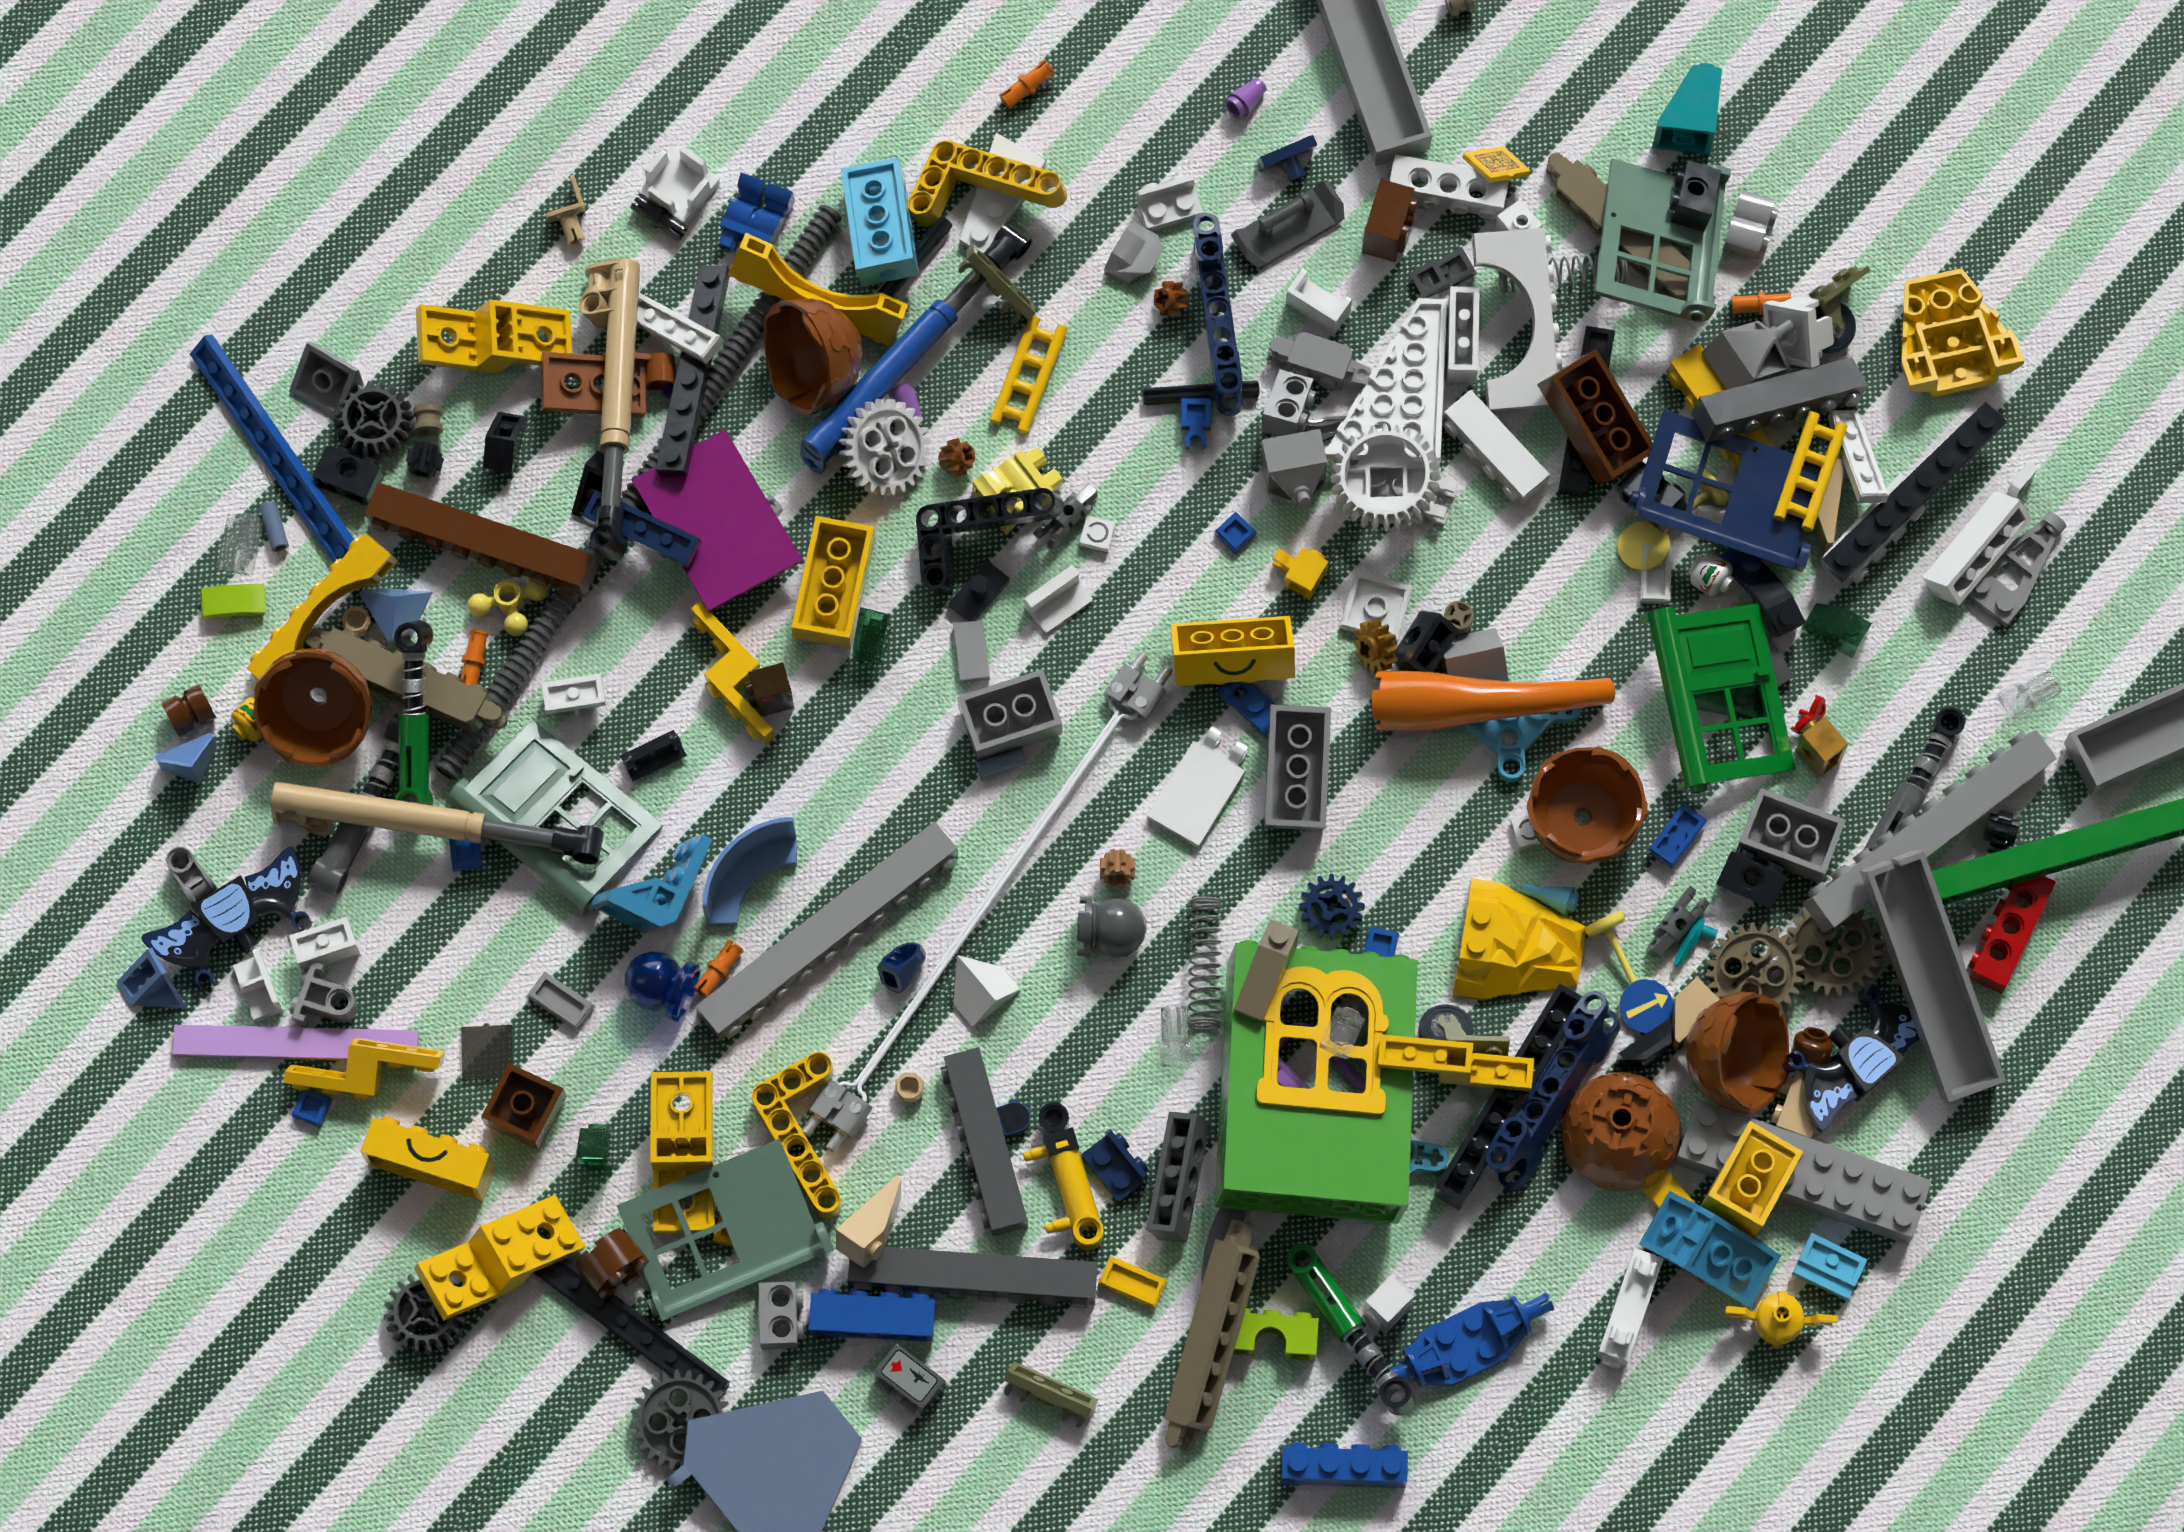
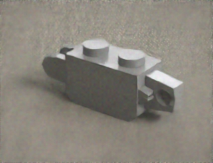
M1306 332L1296 335L1295 341L1286 338L1282 339L1277 336L1269 342V357H1271V360L1273 359L1278 363L1287 365L1286 371L1313 378V381L1318 382L1320 386L1326 389L1333 390L1337 388L1342 390L1344 385L1365 388L1368 383L1371 368L1352 360V352L1349 346Z

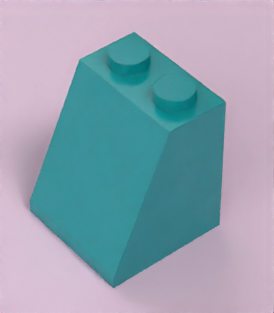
M1701 63L1691 67L1657 121L1652 149L1710 155L1716 133L1722 68L1715 67L1710 63Z

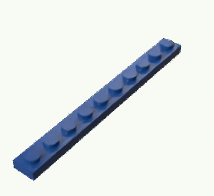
M213 334L203 336L190 353V356L332 562L334 563L337 559H342L349 551V545L354 538Z

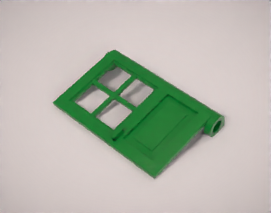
M1759 604L1676 615L1675 607H1666L1640 615L1642 624H1650L1684 783L1677 785L1678 791L1690 789L1691 794H1698L1708 791V785L1716 782L1796 770ZM1759 686L1765 717L1737 721L1730 689ZM1722 691L1729 722L1700 726L1694 695ZM1767 723L1774 755L1745 759L1738 728ZM1731 729L1737 761L1709 765L1702 733Z

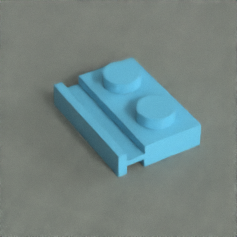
M1811 1233L1791 1275L1848 1301L1868 1259Z

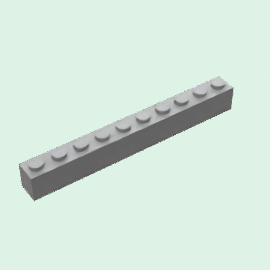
M2035 729L2025 734L2022 730L2008 740L2011 746L2005 750L2001 747L1996 749L1986 757L1989 761L1983 767L1977 764L1964 773L1967 779L1959 784L1956 780L1942 790L1945 794L1937 801L1933 797L1920 807L1922 813L1914 817L1911 814L1899 822L1897 825L1900 829L1894 834L1891 831L1886 832L1875 841L1878 845L1871 851L1866 848L1854 856L1853 860L1856 863L1849 868L1846 865L1841 866L1830 875L1833 880L1825 885L1823 882H1820L1810 889L1808 894L1811 897L1802 904L1824 933L1836 927L1870 901L1859 870L1883 861L1892 863L1891 858L1915 849L1924 851L1927 858L2057 759L2038 731Z
M934 821L697 1004V1013L720 1041L725 1037L728 1039L733 1037L742 1029L741 1024L749 1018L754 1020L763 1014L768 1003L774 999L779 1001L784 998L790 991L789 987L795 982L799 981L802 983L814 973L813 969L821 962L827 964L838 954L837 950L844 944L849 946L856 942L862 935L861 931L866 927L878 925L885 918L886 915L884 913L892 907L897 909L905 904L909 899L908 895L915 889L922 890L932 882L933 875L940 870L945 872L950 869L957 861L955 859L958 857L957 847Z

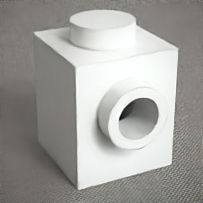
M1519 199L1497 216L1495 227L1499 231L1542 228V224Z

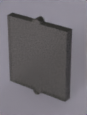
M484 1023L483 1026L461 1027L462 1080L485 1079L486 1082H490L491 1079H500L508 1063L513 1065L512 1025L490 1026L488 1023Z

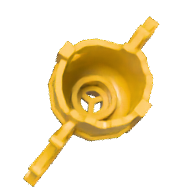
M1778 1291L1776 1294L1768 1295L1758 1303L1755 1312L1745 1307H1725L1726 1317L1728 1318L1736 1317L1739 1319V1322L1754 1321L1759 1336L1765 1342L1771 1344V1348L1776 1349L1795 1339L1801 1333L1803 1325L1816 1328L1819 1325L1833 1326V1323H1838L1837 1315L1816 1314L1804 1317L1803 1308L1793 1296L1788 1295L1786 1291ZM1778 1309H1785L1786 1311L1781 1312ZM1788 1314V1317L1783 1319V1316Z

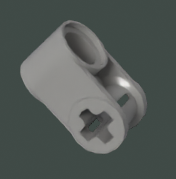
M175 847L168 852L166 857L167 866L191 905L209 892L217 889L205 869L200 866L187 848ZM186 857L189 859V863L185 868H174V863L178 858Z

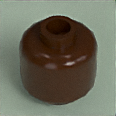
M1807 1027L1794 1036L1790 1053L1795 1051L1801 1052L1805 1057V1062L1809 1063L1812 1061L1825 1065L1829 1063L1833 1043L1824 1030Z

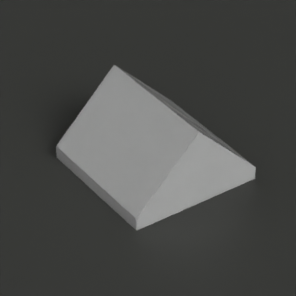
M308 341L289 391L335 417L334 411L336 409H343L338 404L339 399L348 400V392L356 393L355 386L359 384L362 387L364 383L359 369Z
M1495 628L1456 636L1441 659L1444 674L1509 681L1504 646Z

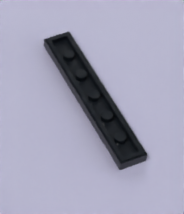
M1586 325L1581 356L1597 349L1609 369L1615 330ZM1567 436L1558 493L1587 498L1591 474Z

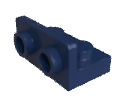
M1109 1129L1101 1140L1081 1154V1158L1116 1202L1120 1204L1148 1182L1146 1172L1149 1169L1139 1156L1133 1158L1127 1149L1130 1146L1126 1139L1119 1132L1115 1135Z

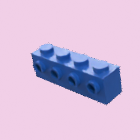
M819 1289L818 1293H811L809 1333L810 1336L934 1342L936 1302L935 1299H930V1296L926 1294H912L911 1298H899V1294L893 1292H882L880 1297L868 1296V1292L858 1290L850 1291L849 1295L837 1294V1291L833 1289Z
M1294 1442L1289 1443V1447H1283L1281 1484L1386 1488H1406L1408 1451H1401V1446L1385 1445L1382 1446V1450H1370L1369 1445L1354 1444L1351 1445V1449H1339L1338 1444L1324 1443L1320 1444V1448H1307L1306 1443Z

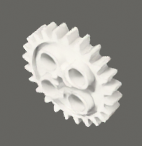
M875 399V404L873 402H865V409H855L858 418H847L852 425L851 428H842V431L848 435L847 439L839 440L840 443L846 445V449L839 452V455L847 456V460L842 464V467H851L847 476L850 478L857 477L855 485H865V492L874 491L876 495H884V493L886 495H895V491L905 492V484L908 486L915 485L912 476H923L918 469L919 466H928V463L922 459L923 455L931 454L930 451L924 449V445L931 442V439L923 438V434L928 430V427H919L923 418L913 417L915 409L906 408L905 402L896 403L895 399H886V401L884 399ZM892 421L895 425V430L893 434L890 432V424ZM867 433H869L870 435V443L868 444V446L865 442V437ZM902 449L905 452L903 461L900 459V451ZM879 460V462H880V470H879V472L877 473V472H876V469H875V465H876V462Z

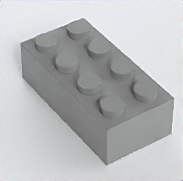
M1270 705L1264 828L1324 831L1326 829L1331 707Z

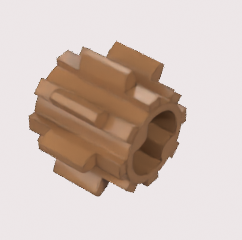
M1111 849L1109 853H1105L1104 858H1100V879H1104V883L1108 884L1110 888H1125L1126 884L1129 885L1131 880H1135V858H1131L1130 853L1127 854L1124 849Z

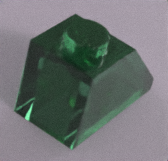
M1816 603L1805 621L1806 624L1802 625L1801 629L1847 656L1854 658L1866 638L1872 623L1846 608Z
M860 607L852 647L853 659H857L858 663L873 667L875 664L883 665L892 633L890 614Z
M589 1124L588 1128H580L576 1158L582 1171H612L614 1135L612 1129L606 1128L607 1126L604 1124Z

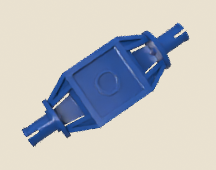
M1546 1292L1524 1304H1521L1514 1295L1508 1297V1300L1480 1302L1426 1328L1409 1348L1405 1347L1402 1349L1404 1362L1390 1368V1370L1395 1371L1405 1381L1413 1379L1420 1388L1426 1385L1454 1386L1508 1360L1523 1338L1532 1334L1530 1321L1550 1311H1554L1552 1301L1549 1302L1548 1299L1550 1297ZM1520 1326V1329L1506 1338V1334ZM1439 1367L1440 1371L1425 1375L1422 1374V1372Z

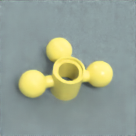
M530 579L526 587L520 589L516 582L503 580L495 586L494 596L488 597L481 593L471 596L468 601V610L473 616L484 617L490 612L491 607L497 606L502 613L508 614L504 621L506 632L512 636H521L528 628L526 617L518 613L523 606V599L527 597L533 601L545 599L549 593V585L548 587H542ZM506 593L516 594V597L510 602L501 600L502 596Z

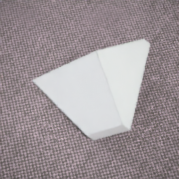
M957 955L954 1006L971 1027L974 1028L1017 994L1020 989L1000 966Z

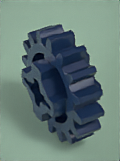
M1333 874L1329 875L1328 881H1324L1321 876H1318L1316 886L1311 882L1307 884V889L1310 893H1301V899L1306 902L1299 904V911L1306 912L1301 916L1302 923L1310 922L1308 926L1309 932L1315 929L1319 930L1318 938L1320 939L1325 933L1329 934L1330 941H1334L1335 934L1337 933L1344 939L1347 934L1346 929L1355 932L1357 926L1354 921L1362 922L1363 915L1358 913L1365 909V903L1358 902L1362 899L1363 894L1362 892H1353L1356 887L1355 882L1349 885L1345 884L1346 876H1342L1339 881H1335ZM1332 889V891L1325 894L1320 893L1324 890ZM1343 894L1350 899L1352 907H1350V904L1345 903ZM1331 902L1337 904L1332 912L1327 910V906H1330ZM1312 907H1314L1313 910L1319 912L1321 916L1320 921L1314 916ZM1339 920L1344 921L1338 925H1331Z

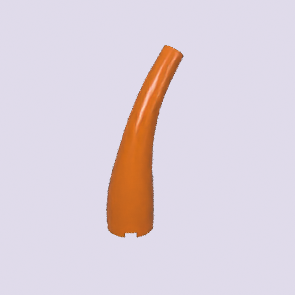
M1378 671L1375 679L1381 681L1379 689L1372 690L1373 720H1380V724L1376 726L1378 731L1435 730L1483 721L1612 704L1616 692L1615 686L1609 678L1515 682L1461 677L1435 672Z

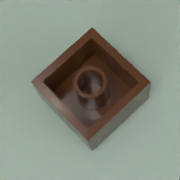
M1380 179L1364 230L1362 253L1396 262L1398 253L1404 254L1409 228H1412L1416 216L1415 210L1418 200L1413 199L1415 188Z
M508 1063L481 1119L485 1126L536 1150H540L567 1096L564 1088Z

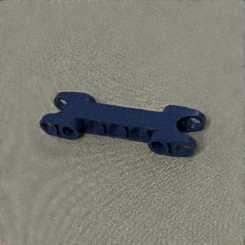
M1202 213L1195 217L1193 221L1194 255L1212 367L1217 409L1222 415L1234 416L1240 413L1243 408V381L1227 283L1220 223L1215 215ZM1203 221H1210L1214 224V227L1211 230L1203 231L1198 225ZM1216 286H1217V287H1220L1219 290H1215V291L1208 289L1209 287H1210V288H1213V287H1216ZM1215 312L1224 313L1220 317H1215L1212 314ZM1219 338H1225L1228 340L1227 342H1216V340ZM1227 398H1233L1238 404L1234 408H1226L1222 405V401Z
M1590 991L1581 997L1563 1026L1565 1036L1516 1116L1505 1120L1487 1150L1486 1162L1494 1172L1498 1173L1500 1183L1507 1190H1519L1531 1178L1544 1156L1542 1146L1591 1066L1600 1063L1605 1058L1620 1031V1020L1616 1013L1609 1010V1002L1601 992ZM1594 999L1602 1001L1598 1009H1587L1590 1001ZM1606 1018L1613 1019L1612 1027L1608 1030H1603L1604 1020ZM1574 1062L1571 1067L1565 1068L1567 1064ZM1558 1088L1556 1092L1549 1094L1552 1089ZM1543 1113L1540 1118L1533 1120L1537 1114ZM1499 1152H1504L1502 1164H1494V1156ZM1510 1172H1520V1177L1517 1181L1512 1183L1506 1182V1176Z

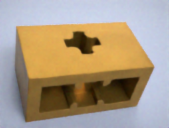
M1826 717L1822 718L1819 722L1814 719L1802 728L1801 732L1803 734L1797 739L1799 743L1795 751L1818 779L1842 761L1848 746L1847 741Z

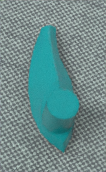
M1703 917L1693 924L1680 946L1674 963L1676 967L1684 961L1691 949L1697 945L1700 936L1711 941L1715 940L1718 930L1704 925L1705 920Z

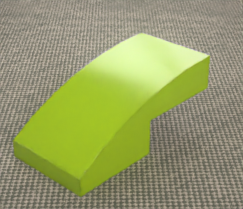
M264 584L221 585L201 588L200 590L202 618L231 619L234 615L264 616L266 613Z

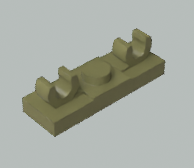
M974 244L966 250L967 260L960 263L958 272L961 274L967 268L973 269L974 274L969 278L971 284L979 280L981 273L986 278V287L996 297L1001 295L1006 300L1000 305L999 312L1003 314L1007 309L1015 310V314L1010 318L1011 324L1017 323L1021 318V314L1029 320L1035 314V304Z
M1015 1361L1009 1367L1003 1379L1009 1382L1004 1390L1005 1395L1008 1396L1013 1387H1017L1022 1392L1020 1402H1024L1031 1392L1032 1395L1038 1397V1400L1045 1405L1062 1406L1065 1409L1061 1414V1420L1065 1421L1069 1413H1075L1078 1416V1422L1076 1423L1078 1428L1082 1426L1086 1418L1090 1417L1099 1400Z

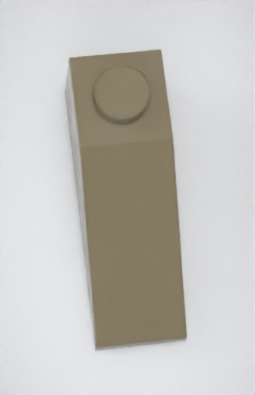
M1270 919L1258 945L1233 1012L1260 1023L1263 1022L1296 950L1299 930Z

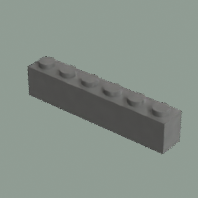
M1850 357L1814 368L1701 396L1691 415L1706 442L1717 439L1723 441L1732 435L1740 433L1749 434L1762 427H1776L1785 421L1793 419L1802 420L1808 416L1810 411L1824 414L1832 411L1834 408L1845 405L1846 407L1854 406L1862 399L1868 384L1854 359Z
M977 1047L944 1056L945 1066L940 1067L944 1085H951L953 1095H949L948 1099L952 1113L958 1112L961 1123L956 1124L960 1142L966 1141L969 1152L964 1153L968 1171H975L977 1181L972 1182L976 1200L982 1199L985 1207L984 1211H980L984 1229L990 1228L992 1236H997L1028 1227V1219L980 1048Z

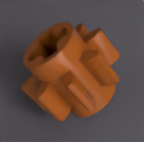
M1163 281L1162 288L1155 289L1154 305L1157 309L1161 310V316L1180 317L1181 310L1189 307V292L1182 288V282Z
M959 438L947 441L946 446L940 448L939 464L947 474L953 472L955 477L967 474V469L973 468L975 452L967 441L960 443Z

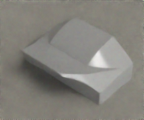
M1133 221L1125 229L1111 252L1104 268V273L1128 286L1131 285L1135 278L1150 274L1165 249L1158 241V235Z

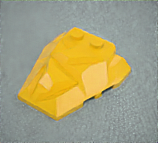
M1962 268L1905 281L1901 366L1910 390L1919 393L1927 391L1931 396L1939 397L1985 387L1998 382L1999 375L2009 374L2024 364V358L2016 335L2011 329L2006 330L1999 321L2000 315L1995 309L1990 310L1982 300L1983 294Z
M1472 878L1452 996L1484 1001L1491 1000L1496 996L1509 994L1511 996H1518L1523 992L1537 990L1539 992L1552 991L1557 988L1559 983L1568 988L1577 987L1586 936L1584 928L1586 926L1502 883Z

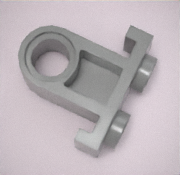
M312 961L310 968H305L300 979V986H303L299 997H294L290 1006L291 1018L295 1025L304 1028L308 1027L309 1022L305 1016L306 1013L341 1023L352 1020L357 1014V1001L348 988L319 979V976L326 977L327 974L323 964ZM339 999L349 1000L347 1007L342 1010L334 1009V1004Z

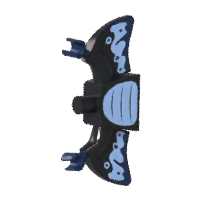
M293 847L284 849L262 871L245 876V882L240 875L191 905L193 911L189 910L176 923L143 934L141 937L142 942L148 948H153L156 955L167 962L181 967L198 968L199 972L195 976L197 989L200 991L199 982L203 978L210 980L212 989L214 987V979L207 966H210V952L219 942L225 944L235 938L243 953L259 944L250 928L260 923L259 917L268 914L279 915L285 920L288 917L299 932L304 931L302 927L298 926L300 919L307 918L312 922L307 913L303 911L295 912L293 910L298 900L301 886L300 866Z
M1876 986L1869 987L1872 994L1871 999L1867 996L1865 989H1861L1858 992L1859 1001L1870 1006L1868 1010L1871 1018L1870 1027H1865L1855 1037L1842 1025L1834 1030L1828 1037L1840 1050L1829 1061L1830 1063L1825 1065L1812 1061L1807 1063L1805 1062L1804 1055L1801 1052L1795 1051L1786 1055L1793 1060L1794 1064L1791 1062L1782 1064V1068L1786 1072H1794L1799 1069L1804 1071L1802 1078L1804 1105L1813 1125L1820 1133L1829 1127L1843 1105L1853 1100L1856 1102L1861 1100L1905 1059L1904 1054L1908 1048L1920 1040L1909 1008L1899 1004L1879 1005L1878 1001L1881 998V991Z

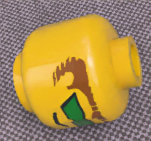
M252 697L246 699L231 713L230 717L233 723L231 730L242 741L246 738L252 742H257L262 736L255 724L253 715L254 698Z

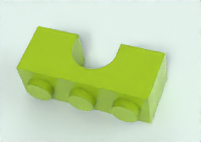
M1245 1309L1233 1355L1254 1356L1255 1342L1258 1337L1265 1333H1274L1281 1337L1285 1344V1359L1316 1360L1319 1318H1312V1314L1307 1312H1295L1294 1316H1282L1281 1311L1264 1310L1263 1314L1250 1313V1309Z

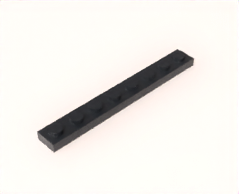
M700 265L688 319L718 334L730 278L728 275L729 268L728 266ZM681 351L656 466L659 476L688 475L712 358L705 364Z
M1987 402L1983 403L1889 494L1886 503H1880L1822 558L1821 564L1843 583L2006 425L2007 421Z

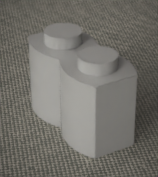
M1742 190L1725 241L1724 250L1754 259L1758 258L1760 251L1765 253L1770 239L1769 235H1765L1768 225L1774 226L1778 214V209L1773 208L1775 199Z

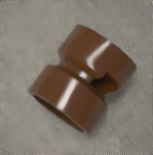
M199 684L185 690L182 698L175 695L161 703L179 737L194 730L195 723L204 725L217 718Z

